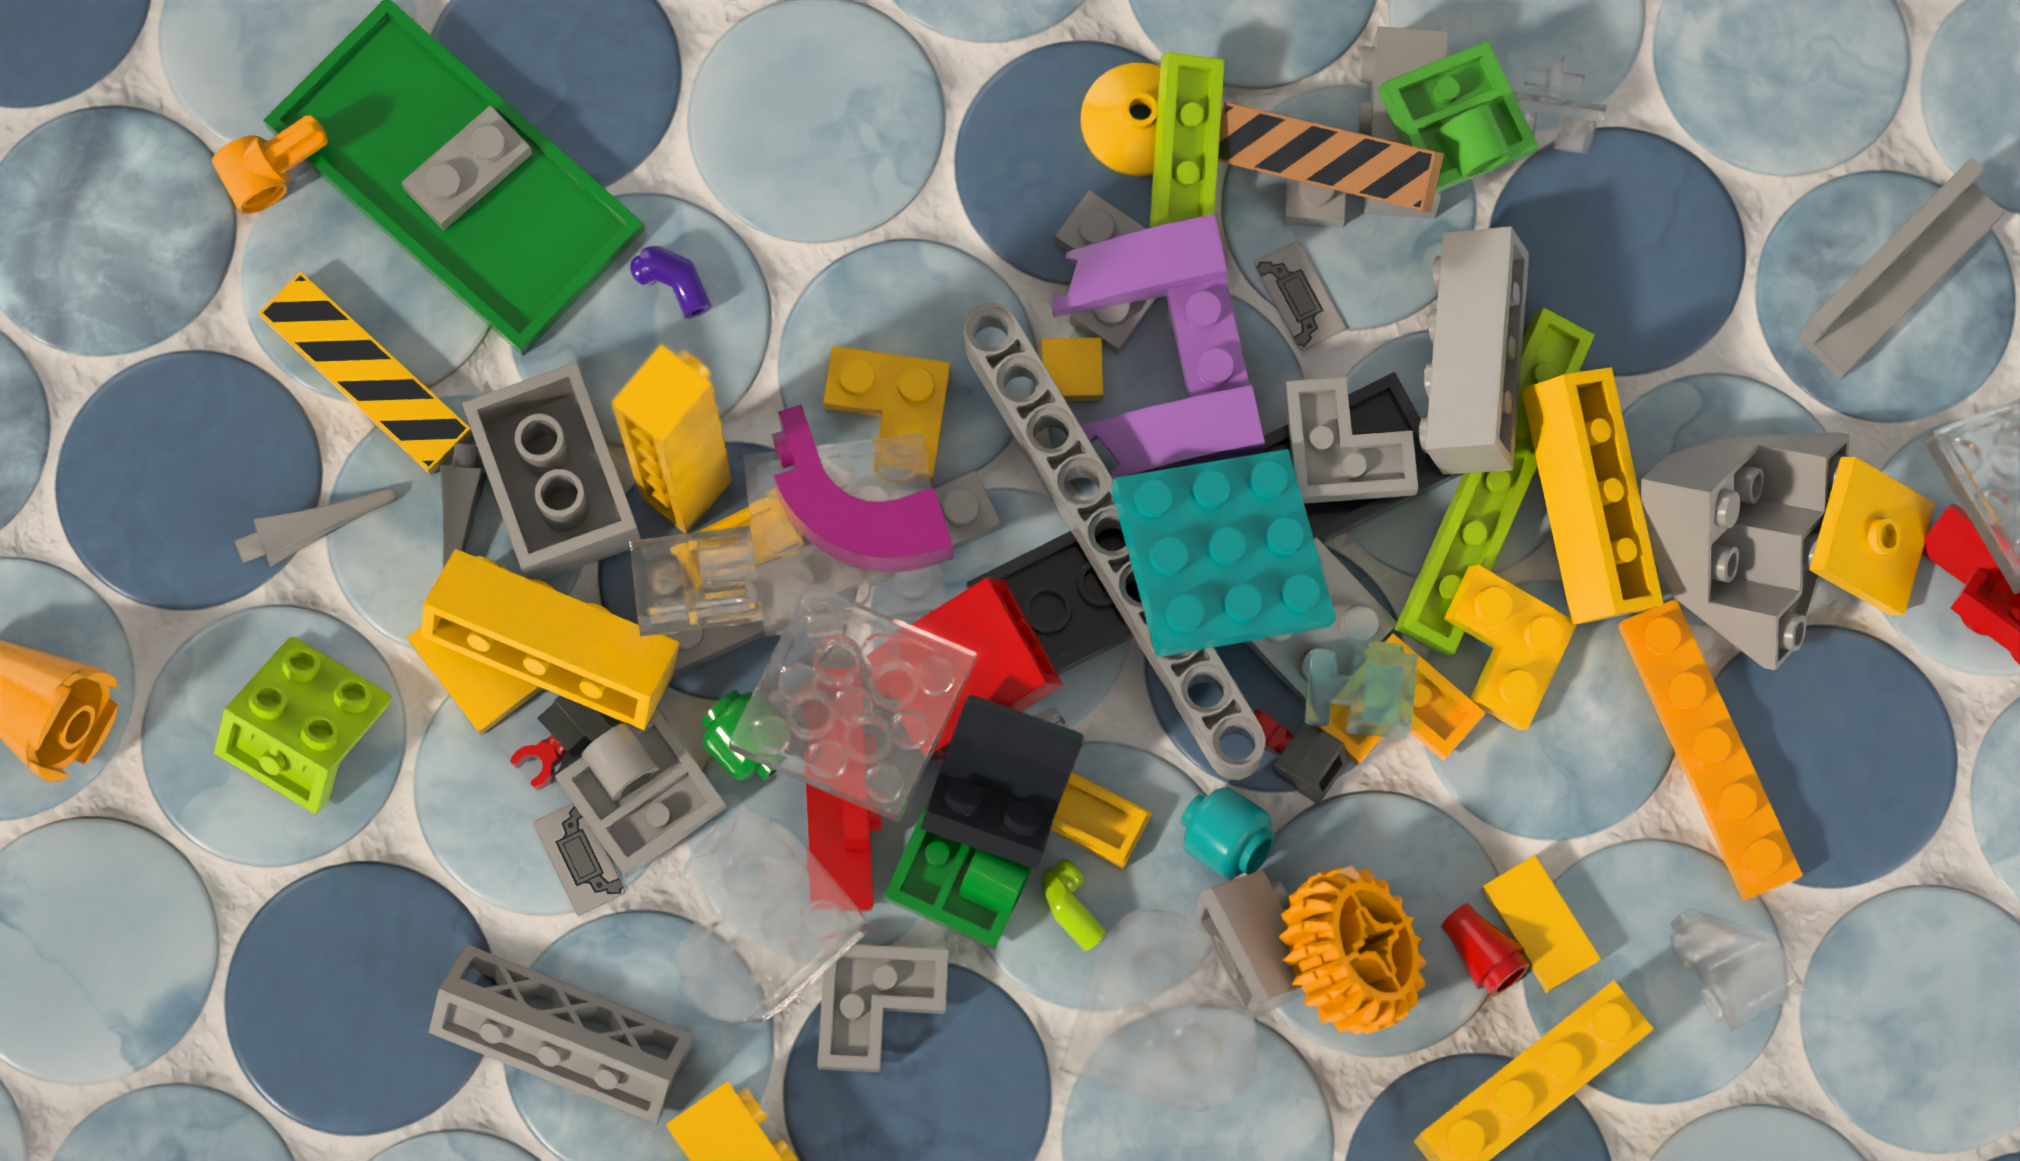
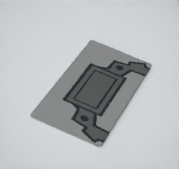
M1299 241L1254 262L1260 277L1301 351L1345 331L1346 327Z
M573 803L534 821L535 829L578 916L625 894V889L605 848Z

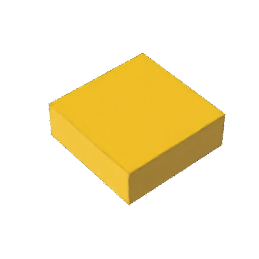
M1101 337L1041 339L1042 362L1065 401H1103Z

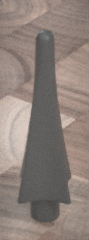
M455 444L452 466L440 464L443 507V568L455 549L465 552L474 515L487 474L482 473L483 469L476 468L478 447L474 445Z

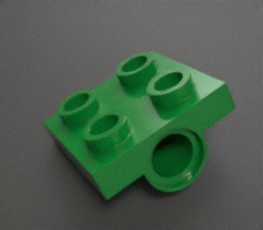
M929 797L883 896L884 900L996 950L1033 868L920 829L930 800Z

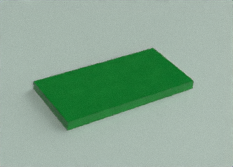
M382 0L263 120L266 127L276 136L303 117L312 115L324 128L328 142L326 146L303 161L522 356L645 231L644 223L391 0ZM491 105L530 146L532 155L443 231L404 190L401 182Z

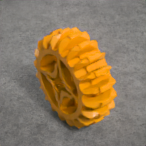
M1352 865L1344 868L1337 867L1309 877L1308 881L1301 884L1295 893L1288 896L1290 908L1281 914L1282 920L1288 929L1279 936L1281 941L1288 946L1289 955L1283 961L1291 965L1296 977L1292 985H1300L1305 992L1304 1005L1317 1006L1318 1018L1321 1023L1333 1022L1338 1033L1351 1031L1355 1035L1362 1033L1371 1034L1396 1025L1400 1019L1408 1016L1411 1008L1419 1004L1417 992L1426 986L1424 978L1419 973V970L1427 965L1426 960L1418 952V945L1423 939L1414 934L1411 926L1415 916H1407L1403 911L1402 895H1390L1389 884L1386 879L1375 880L1369 868L1358 871Z

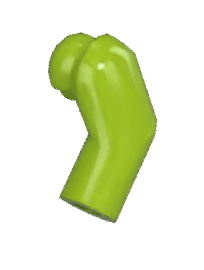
M1061 860L1052 871L1046 870L1041 886L1054 919L1086 952L1095 947L1105 937L1107 930L1073 894L1075 890L1084 885V875L1071 861Z

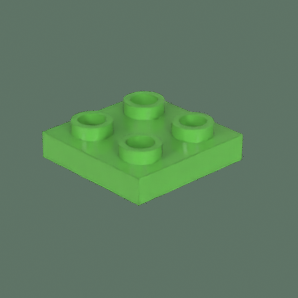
M1489 41L1385 81L1378 89V93L1402 143L1444 153L1435 193L1532 155L1539 147Z

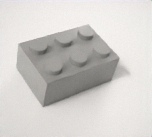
M577 362L462 402L525 578L544 581L643 545Z

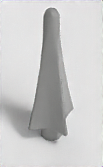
M385 489L360 498L327 506L255 518L253 521L256 533L235 540L237 551L242 563L265 555L271 568L338 527L393 502L396 499V492L393 489Z

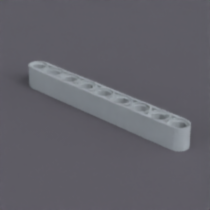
M987 302L977 305L968 313L963 329L964 348L972 367L1211 767L1219 775L1227 779L1240 780L1249 777L1258 769L1265 749V735L1260 723L1214 647L1185 652L1179 655L1156 657L1142 603L1132 600L1126 591L1127 587L1133 581H1136L1127 546L1117 551H1107L1101 548L1095 540L1097 535L1105 529L1115 528L1122 531L1110 487L1113 483L1112 477L1012 312L1007 307L998 303ZM988 327H996L1007 335L1006 340L996 347L980 345L975 340L978 332ZM1026 377L1037 385V389L1030 396L1016 398L1005 390V386L1014 378ZM1056 427L1062 430L1068 438L1062 446L1049 449L1040 446L1035 440V436L1044 428ZM1080 477L1092 480L1097 485L1098 491L1091 498L1078 500L1071 497L1066 492L1065 487L1071 480ZM1209 682L1220 690L1222 699L1214 706L1200 707L1189 698L1188 691L1197 683ZM1240 734L1252 743L1254 751L1245 759L1232 760L1223 754L1219 743L1228 735Z

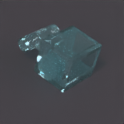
M1370 642L1367 644V649L1356 648L1351 661L1350 676L1334 674V651L1312 649L1304 723L1312 726H1328L1331 703L1347 705L1345 733L1406 739L1412 727L1418 655L1403 653L1404 647L1396 643Z

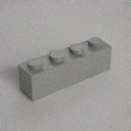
M1513 227L1445 232L1442 238L1441 256H1436L1433 262V279L1438 290L1437 309L1430 311L1428 319L1429 335L1434 346L1432 363H1427L1424 369V387L1429 398L1428 417H1423L1420 421L1419 438L1423 452L1429 454L1443 475L1513 470L1529 253Z

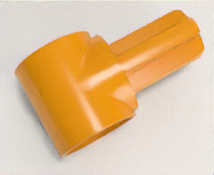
M312 115L305 116L269 141L260 136L250 135L230 142L213 156L212 164L239 212L243 215L254 214L272 206L286 194V183L290 181L288 171L326 146L328 142L327 134L322 125Z

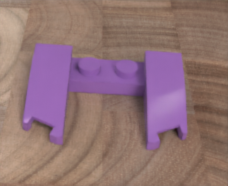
M1212 214L1169 223L1068 251L1065 263L1076 265L1068 295L1055 294L1052 303L1053 317L1167 296L1188 394L1186 399L1151 406L1080 425L1091 443L1099 439L1119 463L1110 473L1113 481L1116 477L1261 454L1265 440L1253 385H1249L1226 279L1227 266L1216 215Z

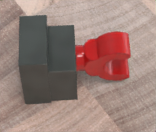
M559 695L554 700L555 702L537 717L551 735L535 746H523L516 750L511 757V764L515 768H519L530 758L540 759L543 766L542 771L532 779L531 786L535 790H541L548 786L554 777L555 767L561 762L562 757L567 752L575 759L595 739L612 728L598 711Z
M1255 709L1253 713L1265 735L1264 750L1276 756L1280 755L1274 764L1279 778L1298 789L1299 793L1319 805L1350 761L1344 743L1324 730L1319 733L1305 723L1302 724L1295 736H1293L1269 715L1259 709Z

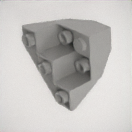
M1832 432L1725 437L1666 455L1641 479V503L1653 557L1673 597L1763 668L1776 670L1793 651L1800 649L1804 641L1807 617L1820 576L1810 571L1809 568L1840 458L1849 457V434Z

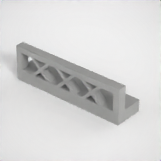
M1972 157L1810 318L1797 338L1802 345L1840 380L2004 215L2005 211L1975 185L1985 169Z
M466 944L439 988L428 1032L655 1124H658L666 1109L674 1078L685 1060L694 1039V1034ZM471 969L494 978L498 985L483 988L464 979ZM539 996L551 1001L555 1008L541 1011L528 1006L523 998ZM597 1019L607 1023L612 1031L598 1034L584 1028L581 1021ZM652 1041L672 1049V1052L666 1061L643 1052L638 1044Z

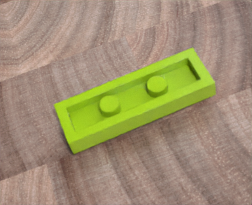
M1167 52L1161 56L1149 228L1214 214L1225 59Z

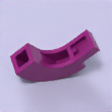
M802 404L778 411L782 431L773 433L772 439L782 469L794 466V469L774 475L776 492L790 520L813 545L843 563L879 572L912 571L953 559V543L934 487L890 501H868L854 497L839 488L824 470Z

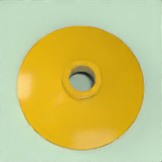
M1129 63L1115 67L1099 77L1085 96L1081 110V129L1084 140L1092 154L1102 164L1118 173L1138 177L1153 175L1160 66L1149 63ZM1142 104L1147 106L1152 114L1145 120H1137L1131 116L1129 110L1135 105Z

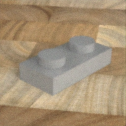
M490 105L401 183L412 199L444 231L532 155L531 148Z

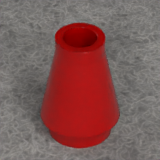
M1469 903L1456 909L1441 925L1443 931L1449 936L1477 989L1485 988L1492 997L1503 993L1515 984L1530 966L1522 956L1525 949L1480 916Z

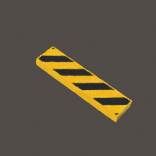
M301 271L259 312L261 319L430 476L440 468V464H443L454 453L455 444H463L473 434L471 428Z

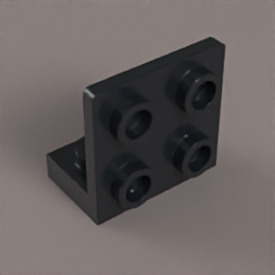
M968 695L937 776L920 829L1037 870L1046 848L1057 808L1082 747L1083 734L975 695Z

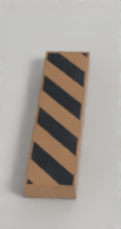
M1224 102L1220 121L1219 162L1406 208L1431 212L1444 153L1249 106Z

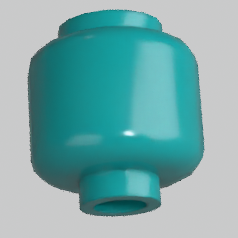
M1229 787L1216 789L1207 797L1202 794L1197 795L1188 804L1182 815L1181 824L1186 827L1183 838L1185 851L1219 875L1228 879L1235 878L1243 873L1247 875L1255 873L1264 864L1275 843V834L1271 832L1270 814Z

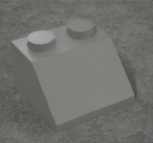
M1264 870L1222 883L1201 892L1194 912L1251 1021L1305 994L1300 985H1292L1296 977L1292 966L1283 961L1289 955L1288 946L1279 937L1288 929L1282 920L1281 914L1290 908L1289 895L1279 880L1270 884Z

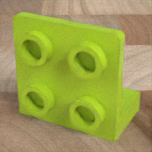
M289 637L224 708L214 754L317 815L330 799L339 763L389 707L391 694L298 638Z

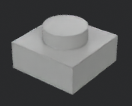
M1286 178L1284 224L1343 227L1346 193Z

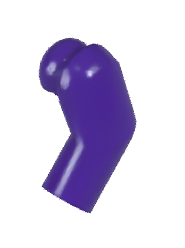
M656 245L643 248L640 255L634 257L631 261V274L639 284L653 285L656 281L672 287L684 318H694L711 309L712 306L690 259Z

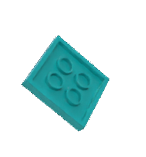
M1288 449L1116 477L1110 487L1156 657L1330 627L1336 620Z

